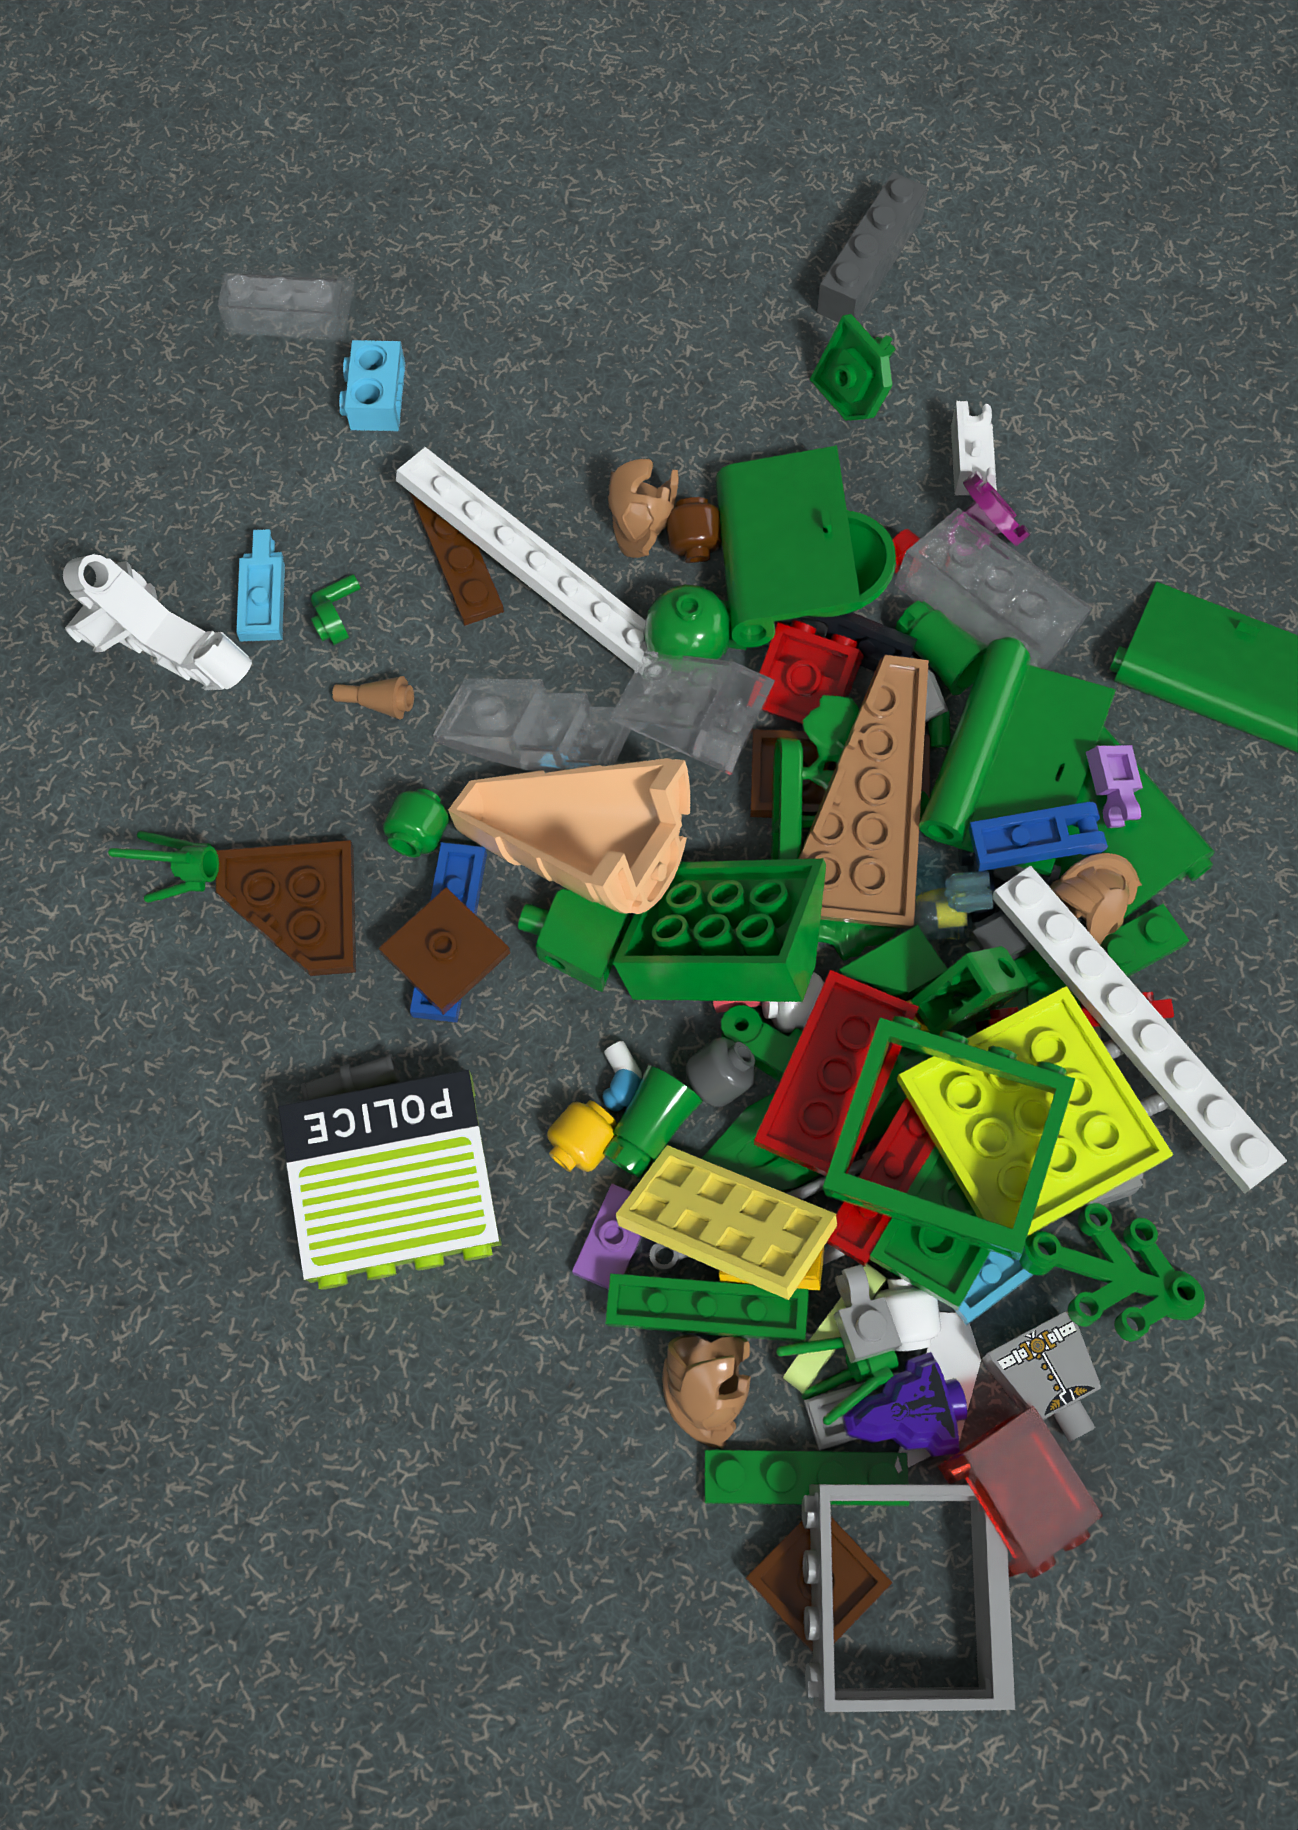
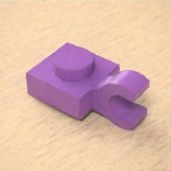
M1132 745L1096 746L1087 751L1086 755L1096 795H1107V802L1103 809V819L1107 828H1122L1125 826L1124 821L1141 819V808L1134 796V792L1143 787Z

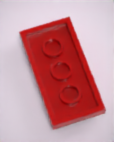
M830 970L757 1132L754 1145L827 1176L879 1018L892 1021L894 1016H900L914 1021L919 1007ZM889 1043L846 1174L849 1173L903 1046Z

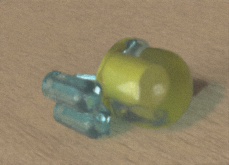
M989 871L955 873L945 880L946 887L927 889L919 893L915 897L914 927L918 925L929 940L967 939V913L993 908Z

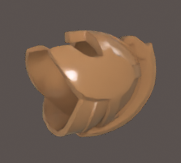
M649 459L633 460L621 465L616 471H611L610 484L608 485V504L613 515L616 541L621 552L631 558L649 555V550L655 543L657 535L667 526V519L672 509L675 508L674 504L679 483L678 470L673 469L671 478L657 489L643 482L649 479L652 473L653 462Z
M1098 853L1075 863L1060 879L1052 882L1049 887L1077 919L1082 917L1086 921L1087 931L1101 945L1108 934L1116 932L1121 927L1127 905L1134 901L1137 888L1142 884L1132 864L1126 858L1117 854Z
M681 1335L671 1340L668 1344V1355L664 1362L662 1382L664 1398L669 1412L687 1434L713 1448L723 1449L725 1447V1441L736 1430L737 1425L733 1420L740 1414L748 1397L751 1376L739 1374L740 1363L750 1356L749 1341L746 1338L726 1336L709 1342L696 1335Z

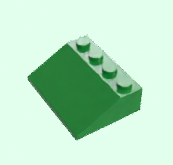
M824 858L680 862L673 881L663 897L646 912L634 914L613 961L633 1000L803 1002L816 964L826 873Z

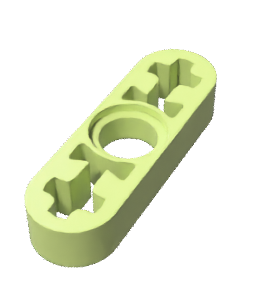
M867 1263L866 1267L864 1266V1270L869 1283L870 1300H873L875 1294L881 1290L888 1278ZM842 1297L809 1341L841 1337L834 1314L838 1310L846 1308ZM836 1349L799 1354L783 1376V1379L803 1394Z

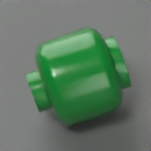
M420 788L416 791L402 792L396 797L383 823L384 833L392 849L402 855L413 858L434 851L449 822L448 812L440 803L441 799L437 794Z

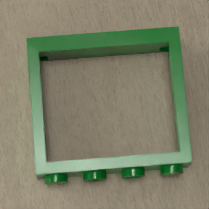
M894 1016L892 1021L879 1018L823 1185L825 1195L1020 1260L1075 1078L1066 1076L1067 1071L1064 1068L1049 1062L1039 1061L1034 1066L1018 1061L1017 1054L1001 1047L989 1046L986 1051L968 1045L969 1040L953 1032L941 1031L938 1036L920 1030L921 1025L905 1017ZM890 1042L1054 1094L1013 1229L846 1174Z

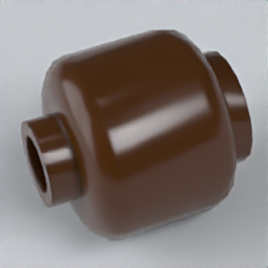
M703 497L685 498L675 503V508L672 509L666 522L670 550L676 555L685 556V562L687 563L710 560V553L717 551L722 546L718 508L709 504L708 500Z

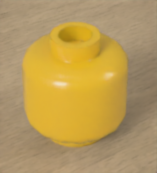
M591 1100L587 1104L573 1102L551 1125L547 1132L548 1140L554 1147L549 1152V1155L568 1172H571L575 1166L580 1170L590 1172L604 1159L605 1155L603 1152L613 1137L616 1136L613 1130L617 1122L606 1110Z

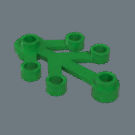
M1099 1203L1088 1205L1079 1214L1078 1225L1083 1233L1091 1236L1108 1261L1062 1247L1059 1240L1049 1232L1036 1231L1027 1236L1021 1258L1018 1260L1027 1272L1038 1276L1045 1275L1056 1266L1109 1283L1093 1293L1082 1292L1068 1304V1315L1079 1326H1090L1101 1317L1103 1311L1135 1292L1155 1299L1141 1309L1129 1307L1116 1317L1114 1326L1117 1334L1129 1342L1140 1339L1149 1331L1151 1325L1166 1316L1175 1320H1189L1197 1316L1204 1307L1205 1296L1201 1285L1190 1274L1174 1270L1155 1243L1158 1238L1155 1225L1146 1218H1137L1124 1229L1123 1238L1129 1248L1140 1253L1153 1275L1140 1272L1109 1228L1112 1224L1110 1211ZM1089 1214L1099 1219L1100 1226L1095 1225L1091 1221ZM1135 1229L1140 1230L1145 1235L1146 1241L1136 1235ZM1038 1244L1046 1249L1048 1255L1043 1254L1039 1250ZM1177 1287L1186 1293L1188 1300L1183 1299L1178 1294ZM1079 1303H1084L1089 1307L1091 1316L1081 1311ZM1127 1318L1135 1321L1138 1331L1129 1327Z

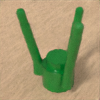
M139 831L137 838L179 850L166 852L110 848L108 851L111 857L171 862L173 875L185 881L184 883L146 894L144 896L145 902L162 900L189 891L203 892L205 890V882L214 881L219 872V857L217 851L210 843H193L164 835Z
M841 1337L779 1346L776 1349V1353L778 1356L799 1355L845 1348ZM895 1350L854 1363H850L848 1354H846L848 1368L807 1389L801 1395L804 1400L814 1398L853 1378L857 1382L865 1380L864 1384L823 1417L825 1425L832 1424L878 1386L885 1384L890 1378L894 1377L893 1372L898 1369V1359Z

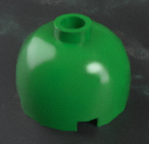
M684 584L668 589L655 599L646 616L644 641L649 655L654 660L656 657L660 662L666 664L667 670L677 674L693 675L710 670L715 666L716 661L722 657L723 653L725 655L729 649L731 626L725 604L713 592L701 586Z

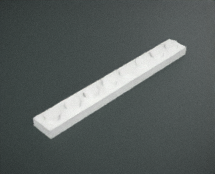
M423 448L397 469L396 481L651 684L667 670L666 664L660 662L656 657L654 660L648 653L644 641L646 620L429 449Z
M1029 866L994 891L992 899L1244 1194L1287 1161L1032 866Z

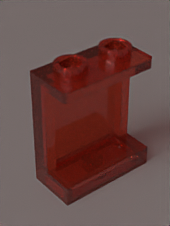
M1035 1406L1007 1417L938 1466L948 1484L963 1478L966 1479L1014 1558L1008 1563L1009 1577L1026 1572L1031 1579L1046 1572L1057 1563L1053 1554L1063 1548L1064 1552H1067L1084 1543L1091 1537L1087 1528L1103 1517Z

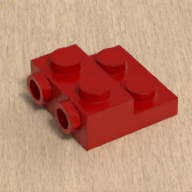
M792 620L790 626L778 622L775 635L769 645L748 705L803 725V719L809 715L810 711L820 707V698L823 695L849 697L863 659L862 652L855 648L857 642L838 634H832L831 640L815 635L816 628L803 622Z

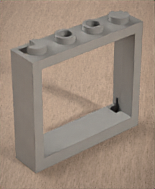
M809 1484L810 1495H804L802 1499V1521L804 1528H810L811 1550H805L803 1554V1576L805 1583L811 1584L812 1606H806L804 1610V1631L806 1639L813 1640V1663L806 1664L805 1687L807 1696L814 1697V1706L823 1712L1015 1710L1004 1485ZM830 1501H970L979 1687L835 1688Z

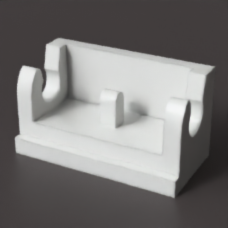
M956 401L951 423L955 495H970L963 482L975 471H978L983 477V482L980 484L981 487L986 482H989L997 491L993 427L990 424L992 410L989 404L983 406L982 414L969 416L968 401Z

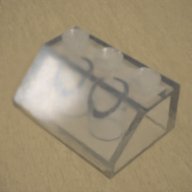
M237 268L224 273L218 308L227 334L345 341L356 276L355 274Z

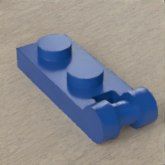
M1084 802L970 822L969 834L978 870L984 871L1076 854L1090 856L1105 851L1108 848L1105 834L1098 830L1096 823L1100 819L1097 805L1094 802ZM1073 825L1078 827L1080 834L1069 835L1067 826Z

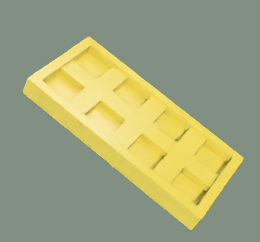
M668 1145L616 1213L618 1226L787 1300L791 1298L837 1227L836 1214Z

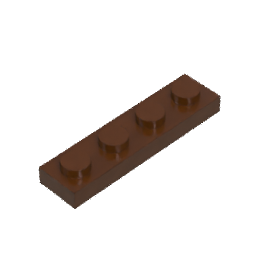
M409 491L464 626L503 613V604L478 546Z

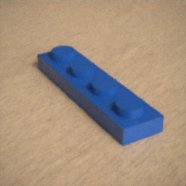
M441 842L430 901L447 887L465 906L477 915L487 858L486 848ZM414 987L410 1013L413 1018L458 1023L462 998L442 1015Z

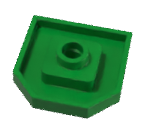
M852 314L843 315L809 379L845 421L864 420L876 416L892 387L889 359L896 349L891 344L893 339L888 335L883 339L880 337L873 339Z

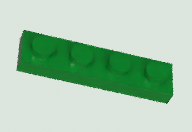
M610 1274L605 1324L612 1327L806 1342L809 1289L796 1288L791 1298L787 1300L749 1284Z
M705 1450V1504L802 1505L803 1496L810 1495L809 1484L908 1485L907 1453ZM897 1457L902 1469L899 1473L895 1468ZM830 1501V1505L908 1507L909 1501Z

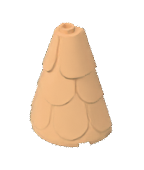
M664 758L609 766L596 765L547 773L541 770L471 780L448 811L457 831L509 863L523 865L546 880L554 881L591 902L604 905L618 913L641 914L652 908L663 897L678 870L687 839L684 836H679L680 828L682 827V814H690L689 776L685 760Z

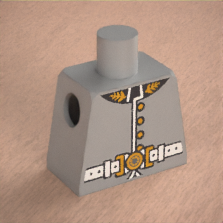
M1068 1310L988 1352L981 1359L985 1367L1032 1426L1054 1415L1069 1442L1096 1428L1080 1400L1101 1389L1100 1381L1079 1327L1070 1319Z

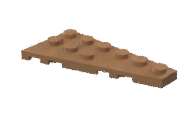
M884 655L880 659L798 859L824 858L826 863L821 919L906 929L914 926L929 660Z

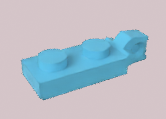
M270 529L253 530L252 553H246L243 558H239L236 632L240 641L283 639L285 564L282 552H274L275 541L271 538Z

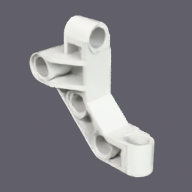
M93 554L74 558L66 564L63 570L65 586L69 589L70 594L83 604L82 608L65 627L67 633L78 643L83 640L95 647L93 649L94 652H104L120 642L139 654L141 651L155 657L154 662L186 680L192 678L204 685L202 687L204 690L229 689L236 685L250 669L252 661L248 658L249 656L223 632H205L169 612L158 602L155 587L151 583L147 584L145 579L132 569L131 565L126 561L115 564L110 558L106 559L101 555ZM86 565L91 566L95 571L96 582L94 586L88 585L84 579L83 571Z

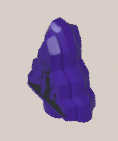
M929 1352L907 1360L904 1372L890 1378L884 1384L880 1394L862 1399L842 1416L846 1436L873 1443L893 1439L905 1450L925 1448L932 1457L960 1453L957 1422L966 1420L968 1410L965 1394L959 1381L955 1378L945 1380L938 1362L933 1354Z

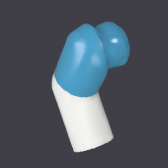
M619 1041L604 1051L615 1075L611 1081L610 1088L604 1090L602 1098L606 1107L615 1112L621 1111L624 1106L628 1107L643 1077L624 1041Z

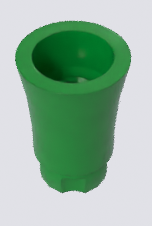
M918 600L911 604L897 621L895 629L918 639L914 652L923 660H929L928 666L939 676L952 695H960L974 683L988 644L969 634L943 612L935 610L925 601L920 602Z
M647 1065L637 1091L613 1130L616 1136L610 1141L603 1154L609 1161L640 1179L651 1161L655 1162L684 1121L702 1104V1099L673 1076L654 1066Z

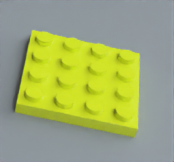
M1067 986L967 1038L969 1040L968 1045L986 1051L989 1046L1001 1047L1017 1054L1018 1061L1034 1066L1039 1061L1049 1062L1064 1068L1067 1071L1066 1076L1075 1078L1028 1236L1168 1160L1173 1155ZM935 1056L900 1073L897 1077L898 1083L978 1218L1013 1229L1054 1094Z

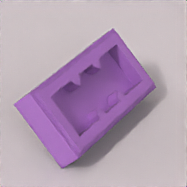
M611 1184L572 1270L574 1275L609 1290L610 1274H626L642 1236L618 1226L616 1213L632 1192Z

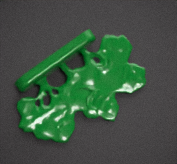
M823 695L820 698V707L811 710L809 715L803 719L804 731L817 746L819 758L810 767H803V748L799 739L777 738L773 756L771 860L799 858L802 828H811L815 816L802 815V783L804 779H809L825 788L826 792L834 770H823L824 765L829 761L838 763L860 710L852 698ZM921 791L920 821L929 800L925 791ZM916 898L914 916L919 913V905ZM820 919L818 942L833 945L840 958L844 961L850 957H858L865 946L883 944L893 936L897 928Z

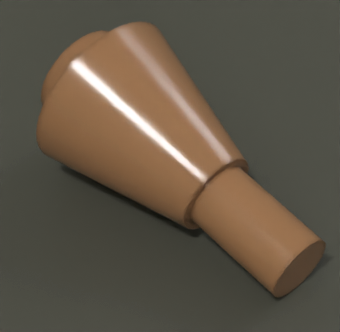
M404 676L365 683L360 686L335 684L333 687L332 695L334 701L359 703L361 706L399 720L403 719L405 711H411L414 704V690L412 686L408 685Z

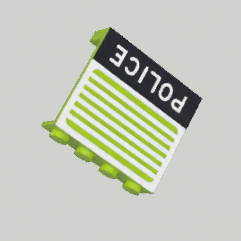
M469 1070L278 1106L304 1280L310 1283L318 1282L319 1289L335 1288L347 1285L348 1275L366 1272L367 1280L380 1279L396 1275L395 1266L415 1263L416 1270L431 1269L445 1265L444 1256L463 1253L464 1261L476 1260L492 1256L491 1247L502 1245L497 1230L474 1096H476L474 1083Z

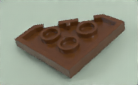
M351 840L216 850L219 857L216 893L224 903L310 976L356 973L354 847Z

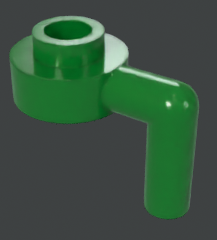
M354 574L313 593L311 596V603L318 615L310 619L322 642L330 638L333 645L349 639L332 602L361 589Z

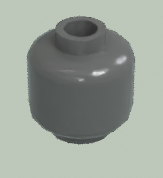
M718 1037L689 1058L686 1064V1086L702 1099V1104L724 1107L753 1086L756 1078L753 1053L741 1042L736 1043L730 1038Z

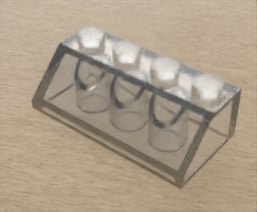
M959 508L906 551L894 583L896 587L914 601H925L935 610L943 612L969 634L988 645L991 641L1003 637H1012L1021 641L1030 653V665L1046 669L1054 661L1093 609Z

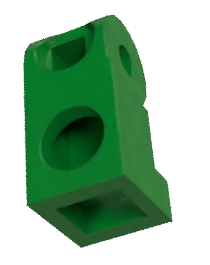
M737 1005L730 1008L724 1013L721 1020L722 1037L730 1038L736 1043L741 1042L745 1044L753 1053L755 1058L754 1066L780 1082L803 1031L795 1027L790 1036L787 1037L768 1024L763 1023L758 1012L746 1005Z

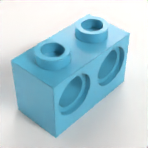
M352 340L350 357H345L343 362L344 380L347 382V390L340 392L339 406L341 416H347L350 430L399 431L405 374V360L401 341Z

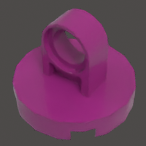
M975 471L963 482L965 488L975 501L952 521L948 530V539L952 549L963 555L976 553L1000 532L1015 546L1021 544L1031 535L1025 525L1016 529L1019 526L1014 519L1017 516L1016 513L989 482H986L982 487L980 486L983 482V477L978 471ZM963 523L974 524L980 532L976 543L970 546L961 545L955 539V531Z

